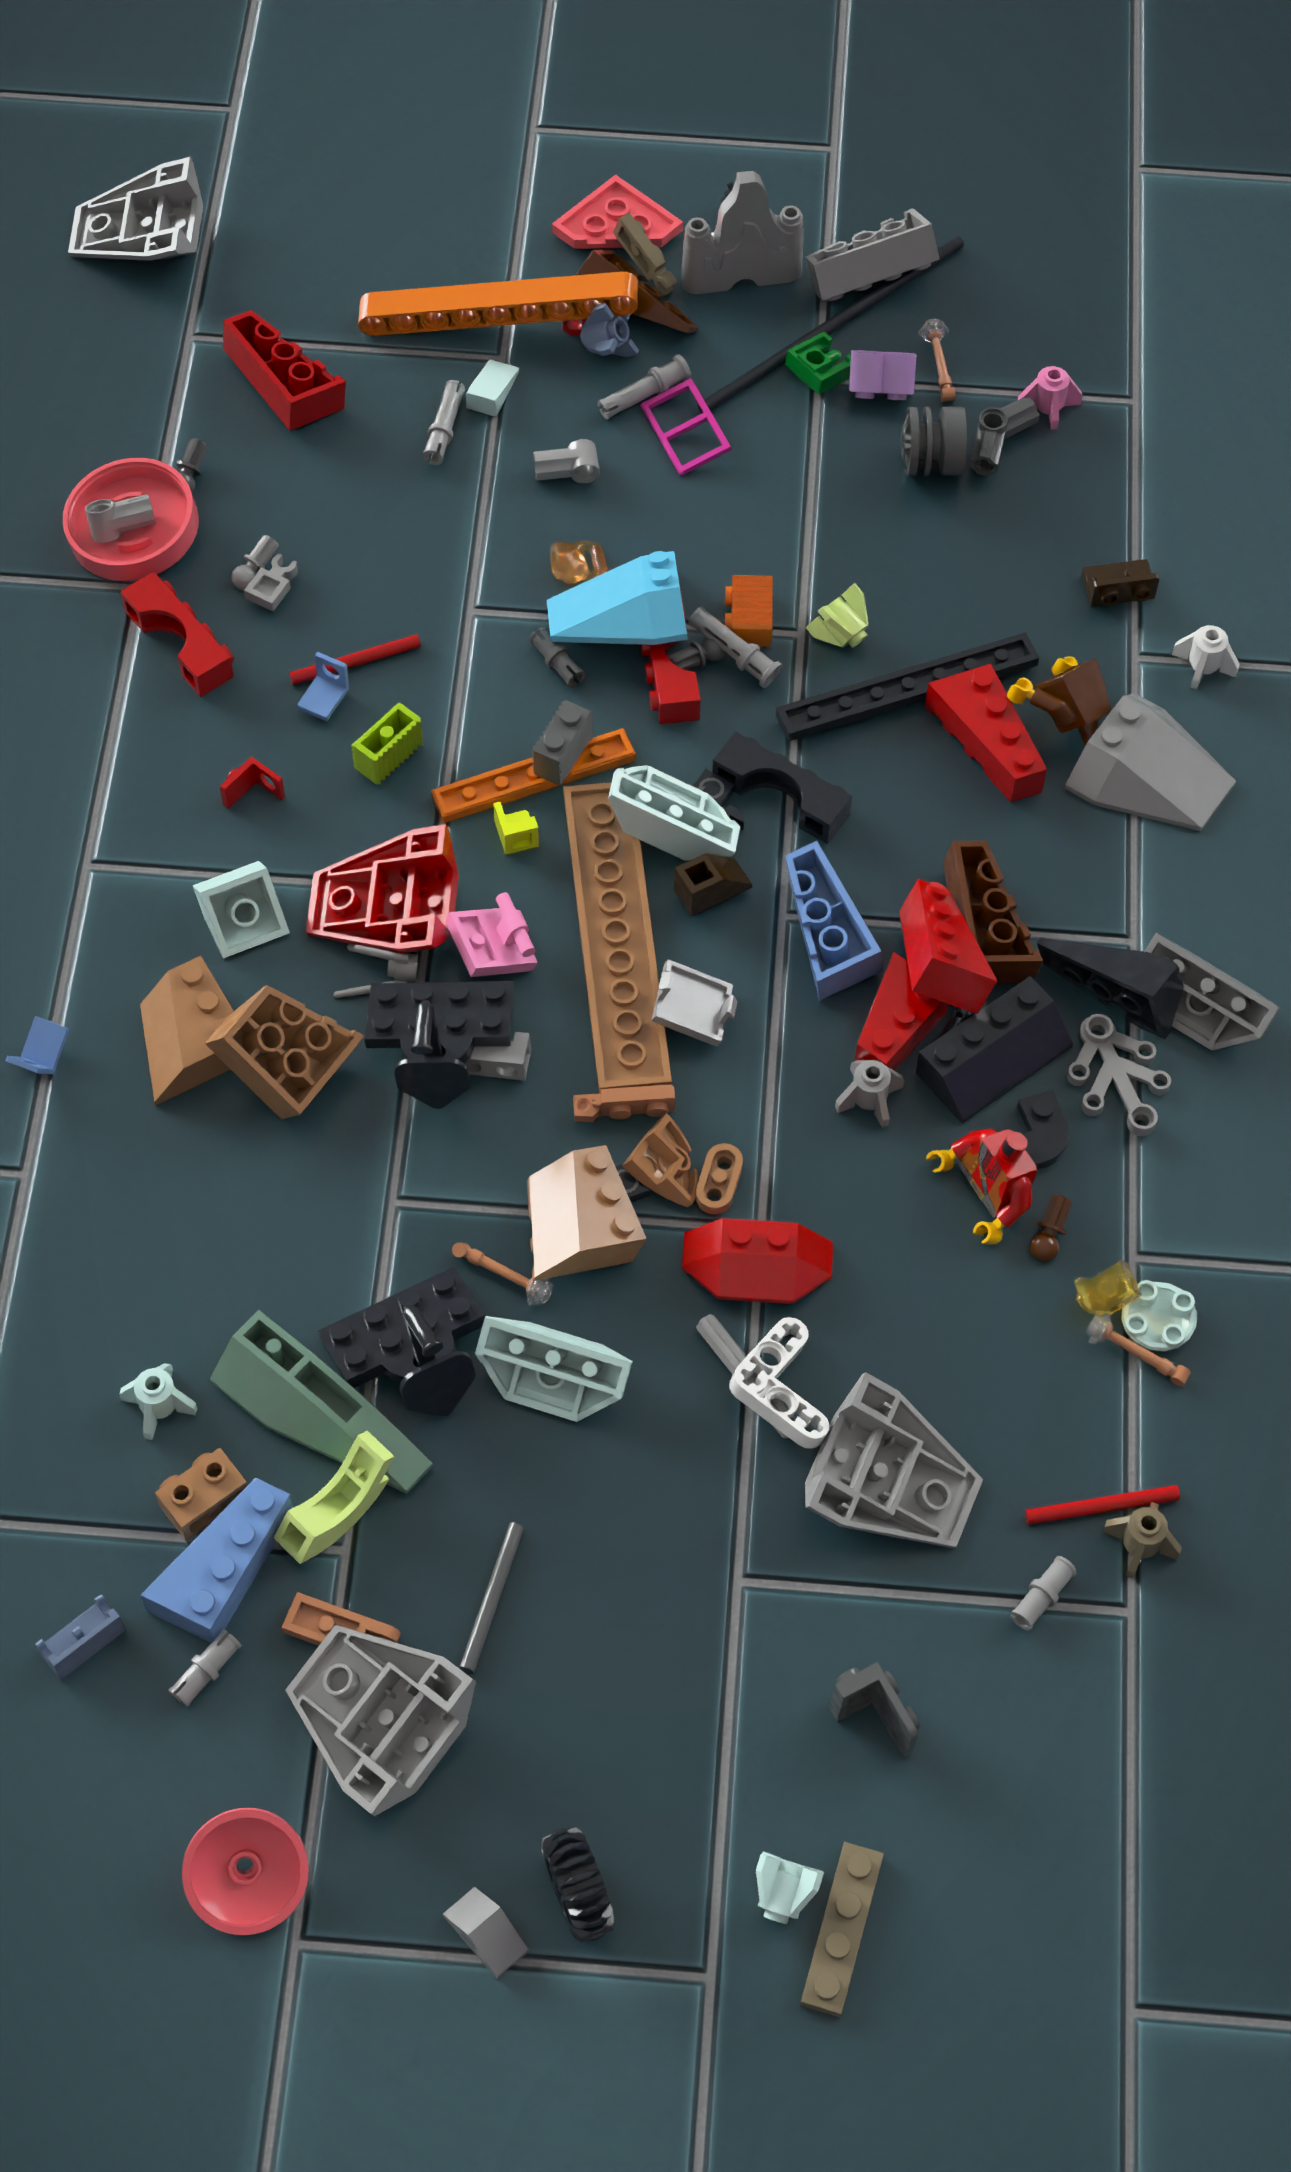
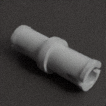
M1057 1556L1041 1578L1034 1579L1028 1587V1594L1010 1613L1011 1619L1020 1628L1027 1631L1031 1630L1034 1623L1047 1607H1053L1059 1600L1058 1594L1069 1580L1075 1576L1077 1571L1068 1559Z
M222 1629L220 1634L200 1656L196 1654L190 1660L193 1664L168 1691L179 1702L182 1701V1704L188 1707L210 1680L215 1681L220 1676L218 1671L237 1649L241 1648V1643L232 1634L228 1635V1631Z

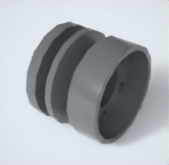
M908 407L901 434V453L906 475L916 476L918 461H921L922 475L929 476L932 461H937L941 476H963L967 451L965 408L942 407L938 422H933L931 408L924 407L922 420L919 422L917 407Z

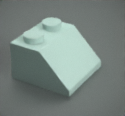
M259 861L193 885L204 919L223 958L290 933L267 867Z

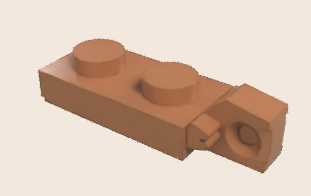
M671 1084L601 1089L600 1094L573 1095L575 1121L594 1122L597 1117L601 1118L602 1116H610L612 1119L620 1120L629 1118L632 1114H647L650 1117H661L665 1113L675 1112L674 1086Z

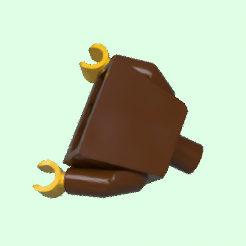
M1074 657L1059 658L1051 668L1054 676L1035 685L1036 690L1032 689L1033 685L1027 678L1018 679L1007 692V697L1010 701L1022 704L1026 698L1030 699V704L1046 711L1052 717L1060 732L1064 733L1078 728L1084 745L1087 744L1099 728L1096 720L1111 710L1097 658L1078 664Z

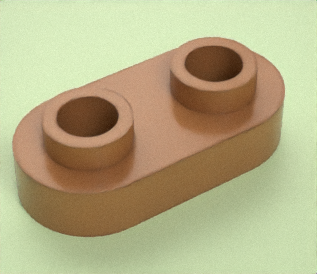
M722 1143L713 1146L708 1151L696 1188V1202L699 1208L708 1214L717 1215L724 1213L733 1202L742 1172L743 1156L740 1150L731 1144ZM725 1163L728 1164L730 1168L723 1170L720 1169L718 1165ZM711 1195H717L721 1199L718 1201H711L708 1197Z

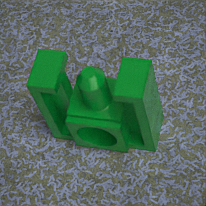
M822 332L789 349L785 365L818 395L850 377L851 355H846L845 361L832 367L834 363L840 361L842 354L839 350L833 349L830 351L833 339L826 332Z

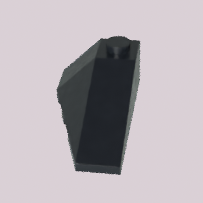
M1046 938L1038 940L1037 946L1045 966L1077 987H1083L1084 984L1087 985L1099 997V1002L1107 1007L1114 1003L1128 1013L1126 1020L1135 1026L1162 1039L1167 1038L1184 989L1180 969L1173 960L1167 957L1160 958L1143 951Z

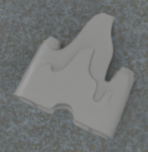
M754 171L737 172L733 190L720 205L715 231L710 233V227L707 222L698 217L692 218L685 226L681 287L690 294H705L730 290L736 282L743 279H751L758 286L796 281L802 275L803 214L796 206H786L779 215L774 214L769 207L766 189L761 176Z

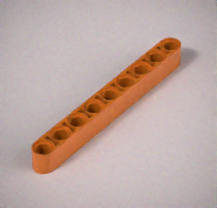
M612 272L370 292L364 294L360 299L358 328L366 335L380 336L587 319L595 306L605 303L615 316L631 315L637 309L638 280L635 275L629 272Z

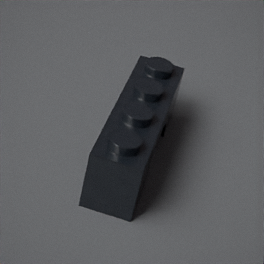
M735 731L713 759L712 772L734 783V792L739 795L757 788H773L789 795L799 808V828L827 844L850 816L852 796L842 787L831 785L819 778L813 771L803 769L790 762L784 755L774 753L761 746L753 738L745 737Z

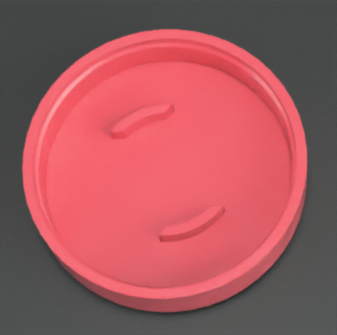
M148 458L121 459L95 469L84 477L72 490L63 511L64 532L76 559L91 573L114 581L140 580L153 571L159 574L173 566L191 547L199 524L198 509L185 478L168 464ZM148 494L156 524L122 532L118 539L111 542L97 543L93 541L85 513V507L89 503L102 499L118 502Z

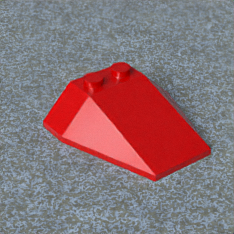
M447 825L410 830L314 872L306 925L307 935L400 953L434 949L452 936L445 920L449 912H455L459 875Z

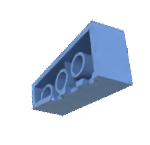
M815 841L785 855L788 878L819 1001L882 972V951L819 843Z

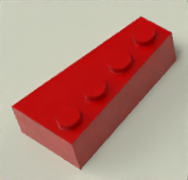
M249 310L223 320L224 351L289 431L345 408L346 381L339 375L333 377L326 371V366L319 360L312 361L302 353L303 348L295 342L290 343L281 338V332L255 312Z

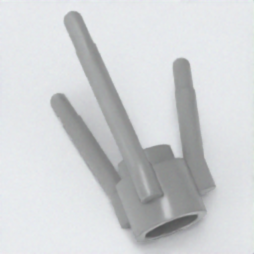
M348 945L349 951L389 960L387 977H394V981L384 983H416L418 954L393 953L361 945ZM371 985L334 992V997L343 998L370 993Z

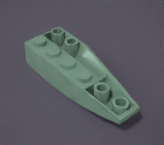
M260 1310L232 1336L210 1377V1382L267 1429L340 1463L344 1462L357 1435L365 1431L370 1432L394 1455L385 1473L389 1478L387 1485L406 1494L433 1467V1463L371 1403L315 1354Z

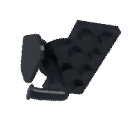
M514 981L371 983L364 1035L366 1048H402L404 1060L396 1064L394 1071L397 1088L432 1108L441 1109L470 1088V1076L465 1063L471 1058L474 1047L511 1046L515 1001Z
M452 1267L317 1332L321 1343L342 1378L353 1388L386 1374L393 1382L400 1384L402 1400L409 1411L447 1416L453 1412L476 1377L470 1356L466 1352L457 1351L454 1340L482 1328L486 1316L455 1268Z

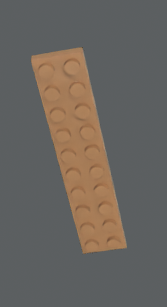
M612 782L563 786L599 1094L601 1089L672 1084L665 1026L652 1022L659 980L640 839L623 832L608 800Z

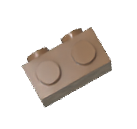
M218 1448L212 1453L207 1452L199 1456L193 1462L192 1467L181 1475H173L167 1478L155 1494L162 1511L184 1540L188 1541L208 1527L248 1484L223 1450Z

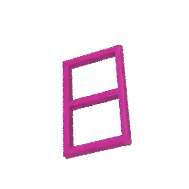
M691 378L641 403L640 406L680 476H684L732 450ZM690 389L703 413L663 433L650 409ZM708 421L721 446L681 465L668 441Z

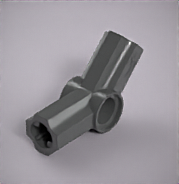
M1023 397L1001 409L990 407L980 413L970 460V468L974 469L976 474L988 476L993 472H997L1005 439L1039 422L1040 415L1036 404L1030 397Z

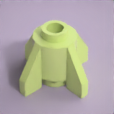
M856 583L851 585L842 594L846 602L841 597H838L829 605L823 606L818 610L824 621L818 616L806 627L814 638L840 647H845L849 644L854 648L868 636L865 632L869 627L865 597Z

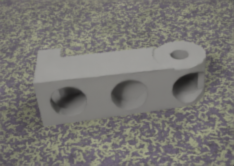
M515 1032L511 1046L474 1047L471 1058L465 1063L469 1074L525 1081L532 1051L530 1034Z

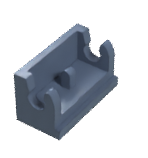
M102 1594L94 1599L95 1604L47 1641L44 1642L41 1639L35 1643L37 1652L60 1681L126 1631L119 1614L114 1608L110 1609Z

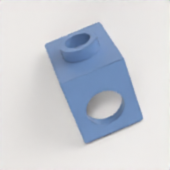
M317 652L315 654L317 676L297 706L298 710L328 721L350 689L347 664ZM325 664L335 668L339 675L329 672Z
M35 1016L21 1057L7 1056L5 1061L35 1073L54 1075L69 1033V1028Z

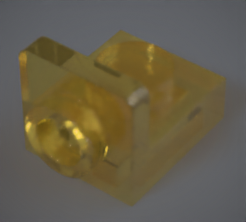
M1123 1261L1117 1262L1092 1279L1079 1277L1074 1280L1078 1290L1076 1296L1080 1306L1088 1313L1105 1318L1142 1296L1128 1263Z

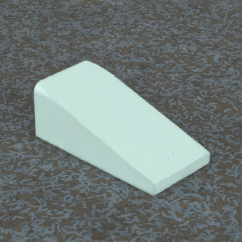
M490 359L466 393L467 409L497 417L519 373V368Z

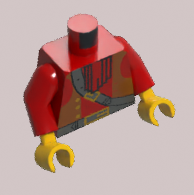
M995 1129L975 1130L952 1143L950 1150H933L926 1156V1160H933L939 1156L941 1158L940 1167L934 1169L933 1172H947L953 1168L956 1158L960 1160L957 1165L992 1218L995 1219L992 1223L978 1222L973 1228L974 1235H984L988 1232L987 1237L981 1242L982 1244H998L1003 1236L1002 1228L1004 1226L1009 1228L1032 1205V1185L1037 1174V1167L1025 1150L1028 1145L1026 1137L1019 1132H1013L1009 1129L997 1132Z

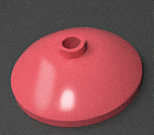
M238 1808L223 1812L206 1822L196 1832L187 1847L182 1866V1882L186 1898L194 1912L205 1923L219 1931L234 1935L262 1933L282 1923L300 1903L308 1881L307 1854L297 1832L278 1815L257 1808ZM242 1858H248L253 1864L250 1869L244 1871L237 1867L238 1861Z

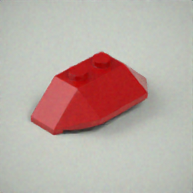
M722 1218L684 1232L682 1270L691 1275L717 1299L794 1304L822 1283L824 1284L832 1278L833 1242L799 1223Z

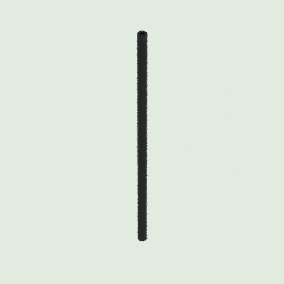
M956 236L939 247L938 254L940 260L931 262V266L923 270L911 269L903 272L901 277L885 282L706 398L704 401L709 410L712 411L784 364L789 349L822 332H826L829 335L964 247L962 238Z

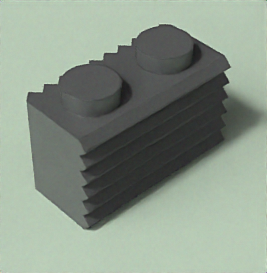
M567 700L562 701V706H558V711H555V716H552L549 726H545V731H542L539 741H536L535 746L532 747L534 775L557 785H562L594 735V730L592 729L594 727L592 725L594 723L592 721L594 714L590 710Z

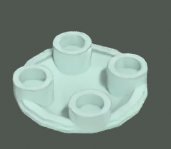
M1150 1280L1141 1281L1137 1284L1135 1290L1129 1293L1122 1306L1121 1320L1124 1329L1136 1344L1148 1350L1168 1351L1179 1348L1191 1338L1196 1329L1197 1311L1194 1306L1195 1300L1190 1292L1183 1291L1170 1283L1152 1282Z

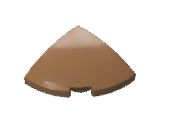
M665 1113L635 1147L622 1167L643 1185L677 1204L689 1207L696 1198L698 1171L694 1168L688 1172L691 1165L688 1153L692 1150L678 1125Z

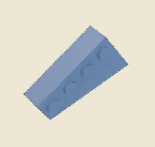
M255 1478L141 1594L146 1611L212 1643L220 1634V1631L227 1627L276 1543L274 1536L287 1511L293 1508L290 1494Z

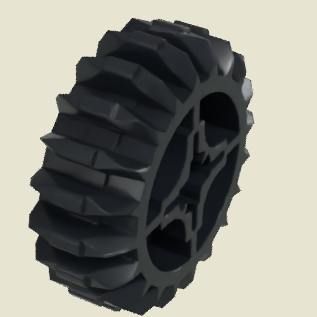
M573 1826L567 1829L561 1828L552 1832L551 1835L544 1837L541 1843L543 1859L555 1895L571 1933L581 1943L603 1937L605 1933L613 1930L615 1918L600 1870L585 1835H583L580 1829Z

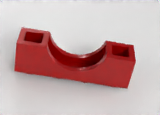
M153 571L120 591L125 613L143 633L167 631L178 635L185 641L183 649L177 655L181 676L200 697L234 678L232 668L234 657L225 644L220 646L215 640L210 627L206 623L201 624L196 619L191 606L186 601L182 603L177 598L174 588L167 580L162 581Z
M683 605V611H684V617H685V624H686V616H685V610H684V605ZM679 641L656 645L640 644L642 657L648 656L649 663L645 664L646 683L653 684L654 690L649 691L651 711H657L659 724L700 720L701 699L696 672L687 671L676 666L666 655L667 651Z

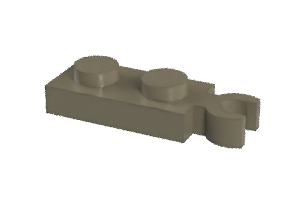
M630 212L620 217L613 231L615 237L649 282L654 281L662 297L673 292V286L678 282L675 276L664 267L666 261L660 248L653 245L647 237L643 225L635 220Z

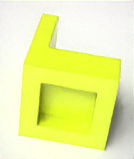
M501 802L493 803L494 822L505 855L539 847V832L535 816L530 817L527 810L505 815Z

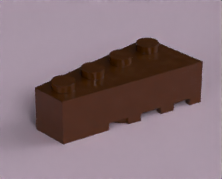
M952 841L943 862L947 889L952 893L997 979L996 984L1021 983L1029 976L1035 979L1043 959L1039 951H1035L1031 944V934L1026 923L1022 924L1015 910L1017 904L1012 894L1008 895L1003 884L1004 877L987 841Z

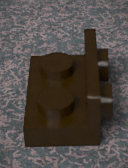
M1147 559L1083 567L1081 574L1090 607L1111 606L1116 603L1142 602L1148 599H1155L1160 580L1158 573H1151Z

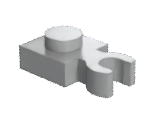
M281 554L273 557L270 571L261 567L244 589L246 600L273 612L291 589L290 580L298 573L297 561L295 560L288 567H281L283 565Z

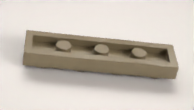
M844 1841L800 2006L841 2018L884 1853Z

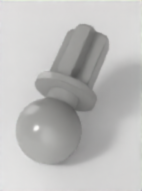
M268 535L262 536L250 555L245 554L243 556L248 561L247 564L240 565L233 570L231 580L238 590L244 591L261 567L266 569L265 565L279 547V544Z

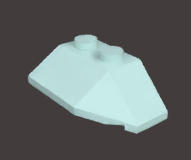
M648 765L616 769L613 774L608 800L623 832L685 861L692 860L705 853L724 857H731L735 854L740 826L734 820H730L725 810L708 793Z
M486 1316L484 1319L475 1355L483 1363L487 1373L505 1400L575 1422L622 1399L633 1362L612 1349L593 1341L531 1322Z

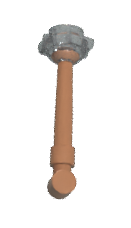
M929 319L924 322L918 334L923 338L924 342H930L933 345L939 375L938 382L941 389V401H955V388H952L951 377L948 375L940 340L949 332V328L942 320Z
M456 1243L452 1247V1253L455 1257L466 1258L469 1263L477 1267L481 1266L525 1287L527 1303L529 1305L545 1304L552 1294L554 1284L549 1282L550 1278L532 1281V1278L524 1277L485 1256V1253L475 1248L471 1249L467 1243Z
M1096 1313L1085 1332L1091 1336L1090 1343L1096 1344L1097 1342L1109 1339L1157 1368L1156 1371L1165 1376H1170L1171 1382L1177 1386L1183 1387L1191 1374L1188 1368L1182 1365L1176 1367L1168 1359H1162L1114 1332L1111 1316L1108 1313H1105L1103 1317Z

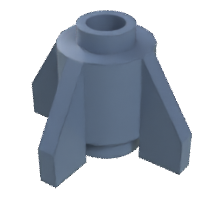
M606 303L595 306L583 324L580 335L581 342L587 350L601 356L615 354L624 357L637 355L639 351L634 342L628 339L629 327L626 321L629 320L630 315L615 316Z

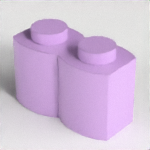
M851 350L849 391L855 392L856 398L873 399L875 393H887V399L906 400L907 394H914L917 355L905 352Z

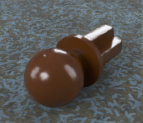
M1053 1194L1051 1196L1043 1220L1037 1222V1225L1042 1227L1043 1230L1030 1241V1253L1038 1261L1048 1262L1053 1260L1059 1252V1243L1056 1236L1057 1234L1065 1235L1066 1233L1063 1227L1072 1206V1201L1062 1195Z

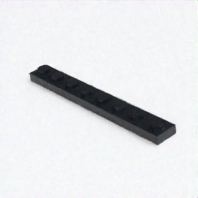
M1025 632L776 707V717L789 742L926 700L928 683L988 664L992 665L998 678L1038 666L1039 656Z

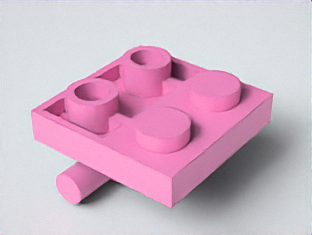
M506 892L496 897L499 908L449 912L445 920L470 977L533 971L538 963L534 956L535 948L528 936L529 927L521 911L516 910L509 894Z

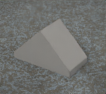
M476 1887L472 1888L443 1913V1917L496 1979L529 1952V1949L501 1907Z

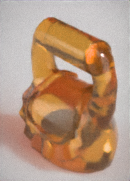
M559 541L551 545V567L554 576L558 580L571 584L577 583L579 580L589 581L608 572L603 547L597 543L590 541H577L574 543ZM584 550H590L595 572L588 570Z

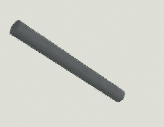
M509 1523L459 1669L465 1673L474 1674L524 1530V1527L520 1524Z

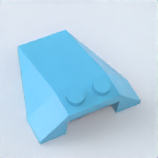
M657 551L650 555L640 556L547 600L551 642L656 645L688 640L674 551Z

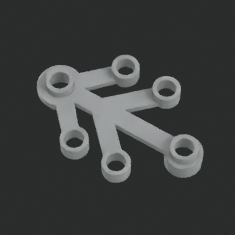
M1091 1015L1081 1024L1079 1033L1084 1045L1076 1062L1069 1066L1067 1080L1074 1086L1085 1085L1090 1075L1089 1065L1097 1050L1104 1063L1091 1091L1084 1095L1081 1109L1088 1116H1098L1103 1110L1104 1096L1113 1080L1129 1113L1126 1121L1128 1129L1136 1136L1149 1135L1156 1127L1158 1114L1152 1106L1140 1102L1129 1077L1148 1084L1149 1091L1158 1096L1168 1092L1171 1085V1077L1165 1071H1154L1144 1067L1153 1063L1157 1050L1153 1043L1138 1041L1116 1032L1115 1025L1106 1015ZM1093 1031H1099V1032H1101L1103 1035H1102V1036H1098V1035L1093 1034L1092 1032H1093ZM1114 1047L1133 1053L1136 1063L1119 1057ZM1146 1050L1151 1055L1143 1056L1139 1053V1051ZM1081 1071L1084 1074V1076L1077 1077L1073 1074V1072ZM1161 1080L1165 1083V1085L1158 1086L1154 1083V1081ZM1095 1101L1099 1106L1091 1107L1087 1102ZM1135 1121H1144L1147 1126L1138 1125Z

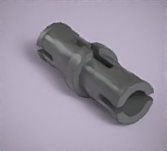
M539 627L537 630L542 635L541 638L534 631L530 635L529 642L543 655L545 664L550 669H555L569 688L576 687L577 683L573 678L575 677L581 683L586 673L573 661L565 645L551 642L550 633L546 627Z

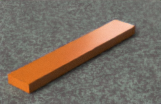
M624 728L591 738L562 785L636 761V753ZM532 758L433 789L431 790V797L444 824L493 808V803L501 802L502 805L561 785L534 775Z

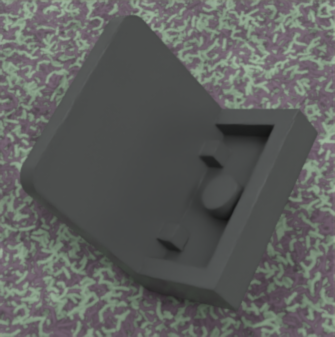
M878 1662L861 1671L855 1667L841 1674L836 1679L838 1683L834 1686L829 1707L836 1722L872 1704L904 1758L911 1755L918 1738L917 1729L920 1728V1724L910 1706L904 1708L898 1698L899 1688L892 1674L889 1671L883 1672Z

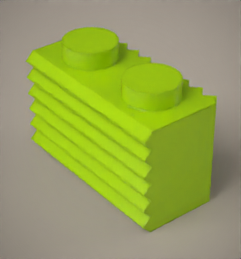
M397 703L351 745L353 748L351 750L353 752L354 768L373 783L381 784V780H386L385 776H390V772L395 771V767H400V763H404V759H408L409 754H414L413 750H418V746H423L421 718L403 704Z

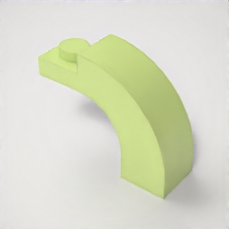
M365 1431L357 1435L344 1462L334 1477L312 1498L287 1511L274 1539L299 1564L327 1549L365 1514L389 1481L385 1473L394 1455L370 1432Z

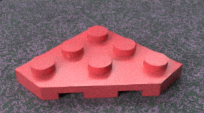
M614 175L553 222L552 233L574 249L624 248L613 234L619 218L630 212L633 218L643 225L646 235L653 245L663 247L683 231V221L619 176Z

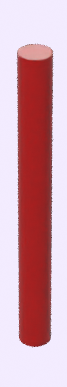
M415 634L335 659L347 664V669L419 648L421 643L419 636ZM325 664L326 669L332 674L338 672L332 666ZM316 665L289 672L292 685L313 680L317 676Z
M1178 1485L1025 1509V1519L1027 1525L1147 1506L1151 1502L1160 1504L1180 1500V1491Z

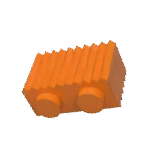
M732 575V586H725V607H731V613H725V626L748 644L753 643L767 648L771 646L773 576Z

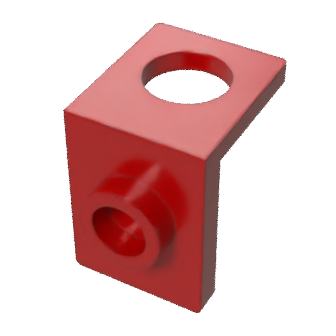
M251 756L239 768L233 769L226 780L220 785L223 805L229 809L256 783L282 801L285 798L283 780L279 775ZM264 775L273 782L274 786L266 780Z

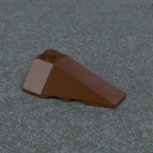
M592 250L576 274L632 273L638 280V305L636 311L632 314L685 333H695L699 328L676 305L667 300L662 302L659 299L661 292L655 286L639 281L643 275L612 250Z

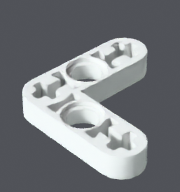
M791 1317L783 1318L737 1366L729 1382V1388L738 1400L795 1443L808 1449L817 1448L822 1444L829 1431L827 1418L823 1413L777 1380L781 1373L799 1355L808 1339V1329L802 1321ZM792 1334L794 1337L788 1341L785 1347L780 1344L784 1336ZM760 1354H772L778 1360V1365L770 1366L765 1364L761 1360ZM755 1372L758 1375L755 1382L749 1386L744 1384L743 1381H747ZM780 1399L784 1401L788 1406V1411L779 1412L771 1406L770 1400ZM794 1413H797L799 1417L797 1416L796 1420L792 1421ZM809 1425H811V1426H813L816 1430H812L811 1432H808V1431H806L805 1428H807V1427H809Z

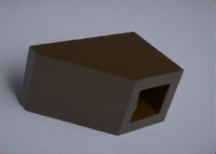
M705 853L675 867L674 892L691 917L752 888L751 881L735 858Z

